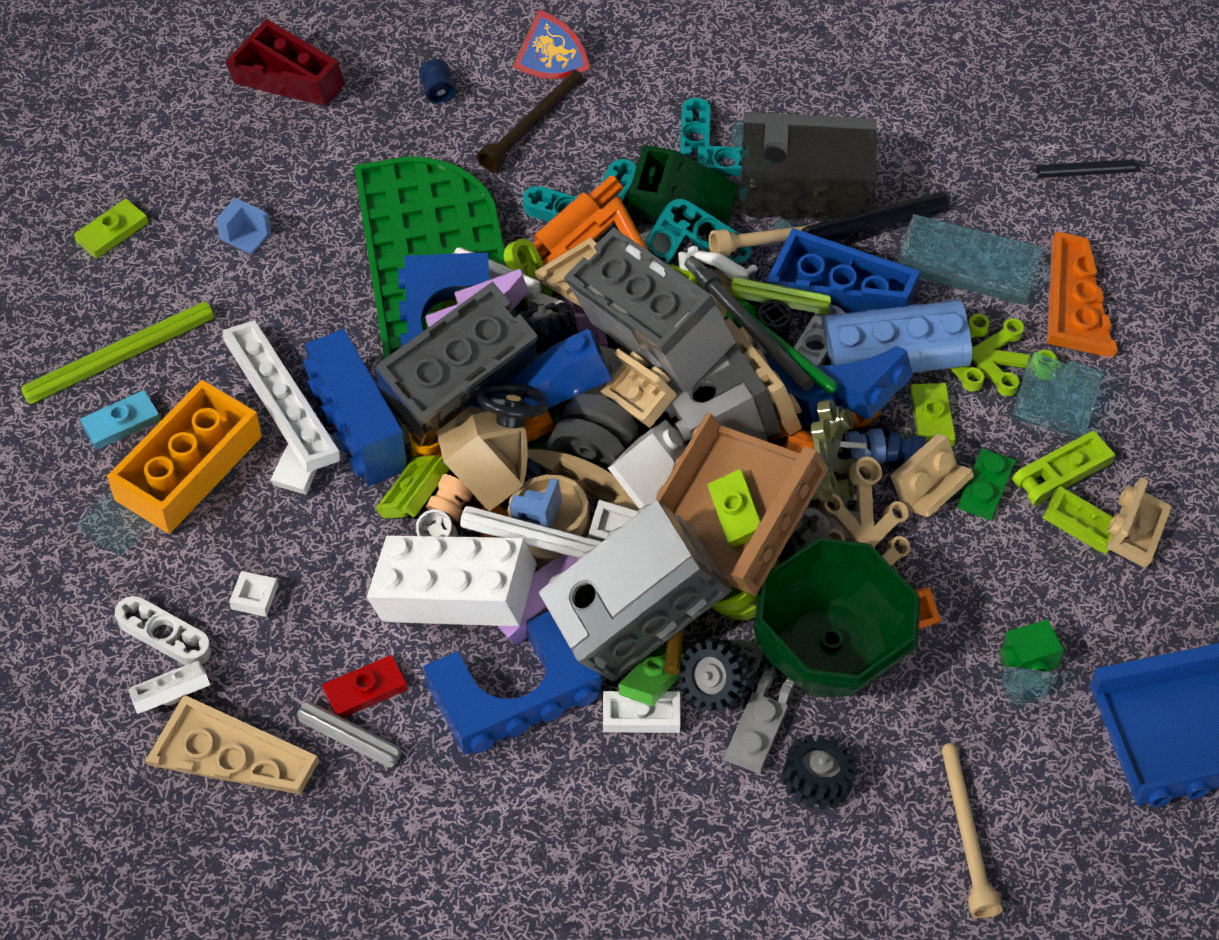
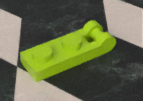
M1092 430L1021 468L1015 473L1012 481L1018 488H1024L1027 491L1028 499L1036 507L1053 496L1059 486L1066 489L1112 464L1115 459V453ZM1042 476L1045 482L1039 484L1035 479Z

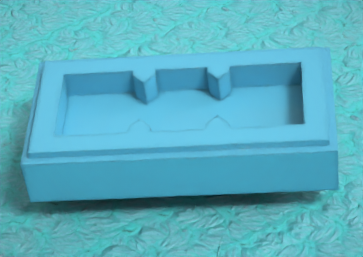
M145 390L80 418L81 425L96 450L161 421L159 413Z

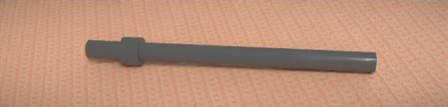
M695 256L688 257L684 265L697 278V284L709 294L711 293L803 391L811 389L814 385V380L722 286L721 278L712 269H706Z

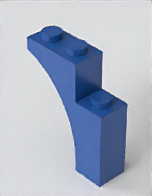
M895 346L884 353L853 363L826 366L816 365L836 381L838 385L837 390L829 394L814 383L811 389L803 391L768 353L764 354L769 367L776 371L785 385L788 394L791 393L799 404L802 411L797 414L799 421L810 426L813 422L820 421L817 412L818 402L830 399L834 401L835 406H842L844 409L849 408L851 412L870 419L913 376L908 351Z

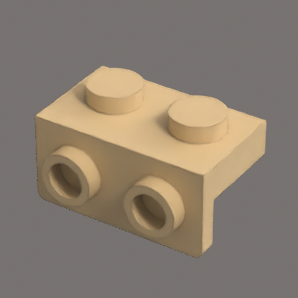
M617 349L613 354L623 364L611 377L612 380L608 381L600 392L609 400L620 405L644 425L651 428L677 396L667 385L671 379L656 366H653L651 370L647 369L649 364L634 351L628 356L620 349Z
M1141 477L1133 487L1127 485L1119 497L1118 504L1122 508L1120 513L1117 512L1107 528V532L1111 536L1106 548L1146 568L1152 562L1172 506L1144 492L1148 480Z

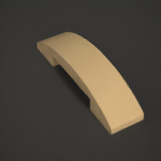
M527 449L528 458L537 462L547 475H562L574 480L586 493L602 501L635 511L640 510L616 478L603 468L566 453Z

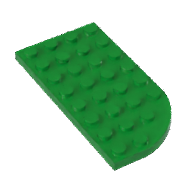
M411 156L354 165L384 359L401 348V333H408L407 321L400 322L399 301L406 300V289H399L398 268H405L404 256L452 254L456 248L462 247L474 253L488 252V259L506 266L496 206L491 194L473 175L448 162L427 157ZM439 303L432 309L437 310L442 306V304ZM516 307L510 312L512 316L517 315ZM426 317L422 325L423 331L428 328Z

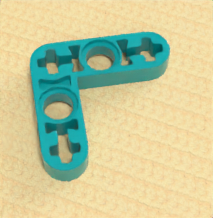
M697 97L690 98L683 103L680 153L691 158V150H698L697 162L722 176L761 177V172H765L773 166L774 160L765 161L762 166H756L755 161H745V166H741L742 147L709 146L710 104L706 100ZM693 109H699V122L693 121ZM696 132L702 134L704 138L700 141H691L686 136ZM727 157L733 159L735 164L730 167H724L718 163V160Z
M618 159L609 165L600 184L609 176H614L618 181V175L627 172L628 174H624L621 179L623 190L617 195L625 206L629 198V190L637 166L630 160ZM534 186L528 188L523 194V209L527 215L549 222L560 210L568 206L577 197L546 187ZM538 199L543 200V201H539V202L537 203V205H536V204H532V202H537ZM615 223L601 236H605L614 227Z
M675 199L663 209L644 243L650 253L668 265L683 238L704 251L711 252L709 242L703 241L698 234V229L703 223L712 225L715 230L727 229L735 235L740 233L689 201ZM679 207H682L684 209L682 215L691 221L696 215L699 217V220L693 224L689 232L686 228L691 224L685 220H680L677 223L674 222L675 215L671 212V209L677 210ZM658 234L666 235L670 240V249L665 253L658 252L654 248L653 240ZM751 246L739 248V251L743 253L742 256L726 257L738 265L742 264L750 257L752 252Z

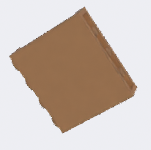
M707 412L702 422L695 428L683 454L677 458L674 469L667 481L658 490L656 499L670 508L674 515H680L691 524L729 586L756 596L829 468L817 450L805 446L800 453L721 426L714 416ZM741 468L747 478L761 517V522L749 542L732 549L727 543L707 484Z

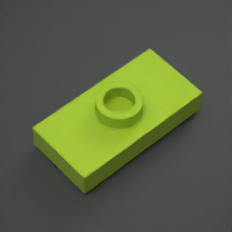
M124 199L74 233L75 241L97 259L148 224V219L128 199Z
M946 383L911 384L910 395L917 435L926 436L925 444L936 434L948 436L950 445L954 446L956 439Z
M740 468L707 484L727 543L732 549L749 542L761 522V517L747 478Z
M1059 486L1055 490L1042 518L1095 550L1106 554L1109 551L1106 547L1111 536L1107 532V528L1113 517L1064 487Z

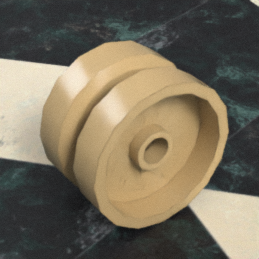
M545 474L529 479L524 483V486L510 497L509 506L514 495L524 496L527 490L545 493L550 479H559L562 502L552 528L588 538L592 524L589 504L584 489L574 480L562 475ZM508 506V516L511 517L510 507ZM527 545L538 568L544 567L563 555Z

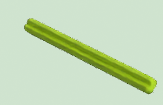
M206 301L196 304L24 384L21 387L22 394L29 404H33L214 318L213 310Z

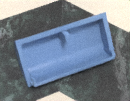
M960 299L846 314L823 315L822 317L830 365L865 360L884 353L895 346L908 351L912 373L964 367L971 364V335L966 311Z

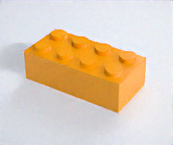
M201 380L107 475L114 500L170 535L260 440L262 435L257 412Z

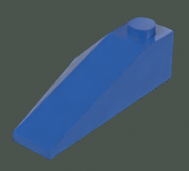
M587 329L553 345L507 383L521 384L539 390L547 396L550 403L549 408L578 394L612 380L593 329ZM528 397L524 399L525 402L532 406L538 405L536 401Z

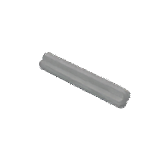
M305 701L298 710L299 722L387 767H394L400 759L401 749L399 746L311 701Z

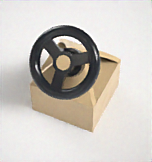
M495 383L484 386L477 393V401L484 409L469 406L437 431L443 462L488 511L494 509L524 486L528 458L527 436L524 426L525 419L544 414L550 406L545 394L529 386L515 383ZM528 397L536 401L538 405L532 406L525 402L524 399Z

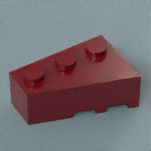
M268 19L225 61L235 84L326 106L345 85L337 60Z

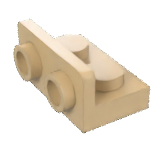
M936 434L892 473L890 477L900 502L907 506L908 511L929 517L938 511L956 492L961 490L974 477L972 469L957 464L948 436Z

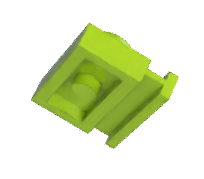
M436 455L413 457L375 510L385 519L404 518L408 515L415 517L437 488L442 475L447 474L450 470L443 462L442 455L439 459Z

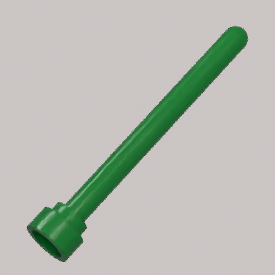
M744 299L737 300L814 380L816 385L826 393L832 394L836 392L838 387L836 381L758 320L756 310ZM726 311V319L730 318L738 328H741V324Z

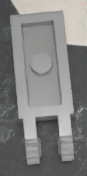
M765 669L756 692H752L724 758V761L761 774L787 714V704L795 687V683L787 677L781 687L778 701L765 697L774 680V672Z

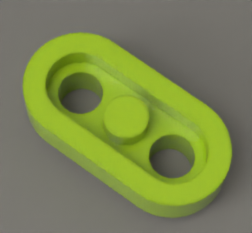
M519 239L509 243L504 250V261L508 268L513 270L521 269L522 274L537 280L535 271L543 267L544 264L535 245L531 241ZM540 282V293L551 297L553 290ZM524 297L522 300L527 304L528 298Z

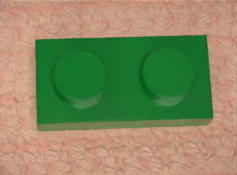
M982 448L972 470L974 477L967 482L957 509L992 521L1016 460Z

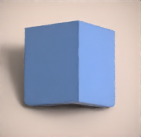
M234 198L216 218L220 240L249 254H253L271 234L267 212L238 198Z
M551 478L545 493L527 490L524 496L514 495L509 506L511 517L552 528L562 502L559 479Z

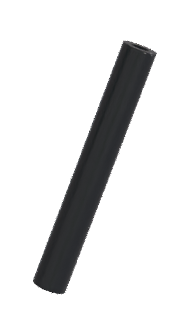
M1134 159L1037 165L1038 178L1130 173L1136 170Z

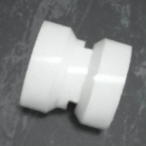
M432 509L426 511L416 522L417 536L441 537L443 535V537H459L457 528L452 523V520L441 510Z

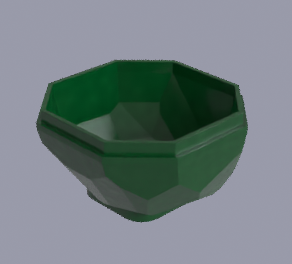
M818 538L773 568L768 574L757 594L754 621L755 638L771 664L811 697L851 696L875 681L917 649L921 598L871 544ZM834 639L837 641V644L831 645L826 640Z

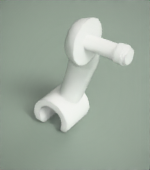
M697 246L689 247L688 252L678 253L679 267L686 271L689 270L685 267L684 263L690 256H695L700 263L719 268L731 280L734 277L749 279L748 275L758 270L756 265H751L745 269L723 254L699 251Z

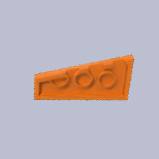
M1058 231L1055 232L1052 238L1047 344L1114 357L1118 349L1116 341L1111 339L1109 332L1112 326L1109 315L1104 313L1102 305L1104 296L1102 288L1097 286L1095 278L1097 269L1088 238Z

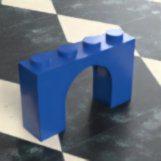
M488 252L404 256L405 268H398L399 289H406V300L399 301L400 322L407 321L408 333H401V347L423 332L422 325L425 316L434 306L443 301L455 299V292L490 280ZM495 372L461 397L477 396L481 388L495 384Z
M549 611L526 621L527 639L543 665L546 674L541 684L525 696L503 699L484 692L475 683L458 651L423 666L425 684L463 755L473 751L474 753H482L490 749L497 740L506 736L511 738L518 737L525 733L529 726L542 720L544 722H551L559 718L564 710L575 705L580 707L587 706L601 694V675L577 661L572 649H570Z

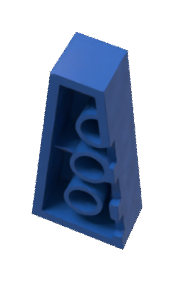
M792 228L766 283L827 294L831 296V305L840 307L846 313L912 305L918 293L920 271Z

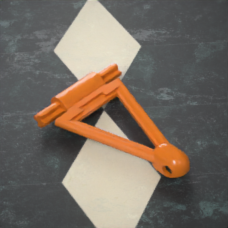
M609 176L589 195L582 192L533 235L535 240L533 244L544 265L590 237L595 241L614 223L621 233L649 251L621 198L615 197L623 190V186L618 183L614 176Z

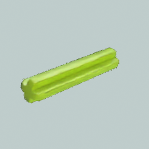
M739 277L732 279L729 291L735 298L761 303L778 300L784 302L789 308L822 315L828 313L831 296L827 294Z

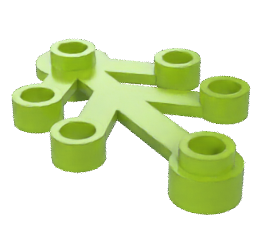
M974 314L970 317L968 325L971 339L983 337L987 334L990 324L987 316ZM1010 318L1004 322L1001 331L972 347L971 361L978 368L964 366L949 369L962 381L963 387L968 391L980 390L983 386L985 374L997 386V391L1001 395L1012 396L1018 390L1019 378L1014 373H1004L996 364L1028 368L1034 377L1041 380H1049L1056 375L1059 361L1050 350H1040L1034 355L997 350L1009 342H1016L1022 338L1024 324L1019 319ZM974 324H981L983 327H977ZM1010 328H1013V329H1016L1017 331H1016V332H1013V331H1010L1009 329H1010ZM968 378H976L978 381H971ZM1008 382L1013 386H1006L1003 383Z

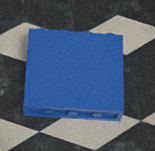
M1219 643L1095 668L1089 686L1137 806L1149 803L1151 807H1160L1176 797L1187 796L1188 799H1197L1205 796L1210 790L1219 789Z

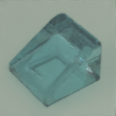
M1006 667L1002 676L1001 686L1012 706L1018 707L1046 697L1052 675L1050 672Z

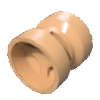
M443 474L438 483L439 490L436 495L430 497L426 508L428 510L434 509L445 512L452 520V523L457 524L463 513L462 506L470 501L473 494L460 479Z

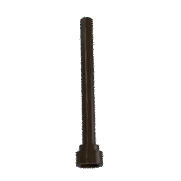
M574 70L498 143L486 144L476 155L480 166L493 173L496 172L505 163L506 152L582 81L583 76L581 72Z

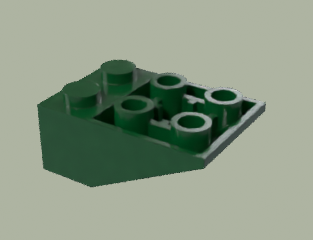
M643 145L629 190L628 213L632 220L655 224L668 203L675 199H684L728 226L739 185L676 150ZM679 207L677 210L671 209V212L675 215L674 222L677 223L680 220H685L691 224L686 230L691 231L693 224L699 220V217L696 215L691 221L682 215L684 211L682 207ZM703 223L700 225L698 232L710 234L715 229L712 225Z

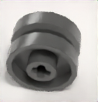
M578 394L569 399L559 418L560 422L556 424L547 441V448L551 451L562 452L587 460L611 473L608 468L636 440L639 434L638 425L631 414L613 401L593 394Z

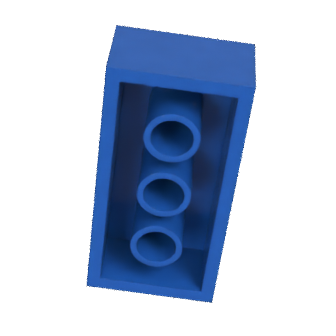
M341 329L306 343L307 358L303 360V365L308 377L311 379L306 381L308 390L314 401L320 399L323 406H320L326 424L328 426L334 424L337 430L334 432L335 438L341 451H349L351 455L349 463L356 478L362 476L369 487L401 474L407 467L402 429L346 331Z

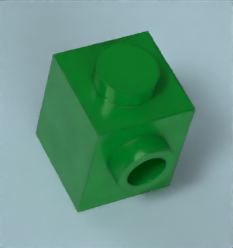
M1046 619L1006 631L1002 648H1000V658L1003 666L1007 670H1012L1016 680L1026 677L1035 680L1044 677L1050 670L1059 667L1064 649L1049 620Z

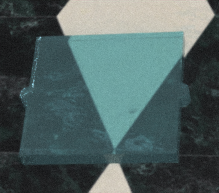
M110 491L75 526L93 538L94 544H102L120 557L153 524L116 502L112 491Z

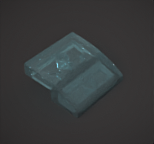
M1033 352L1029 355L1011 419L1073 437L1085 435L1103 372L1072 360L1065 364L1040 353Z

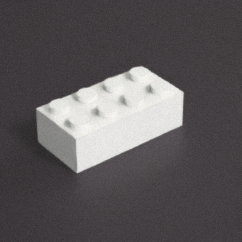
M386 536L367 599L381 621L520 626L537 563L524 538Z

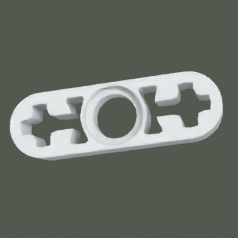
M126 597L117 604L115 616L119 627L126 633L184 665L196 661H201V664H204L211 655L209 639L199 629L141 597ZM139 610L141 618L146 621L145 627L143 621L135 616L130 617L128 620L126 613H135ZM168 625L173 628L172 634L167 638L158 639L153 636L154 630L159 626ZM181 635L183 642L190 646H195L199 643L200 650H191L187 653L186 646L179 641Z

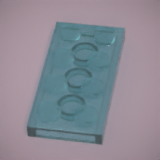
M913 214L896 263L920 271L919 278L1026 305L1043 247Z

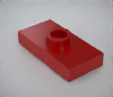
M392 655L322 684L323 692L336 715L342 718L408 690L407 683Z

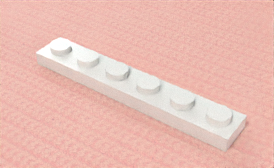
M256 321L224 329V342L305 471L309 472L339 462L340 454L338 448Z

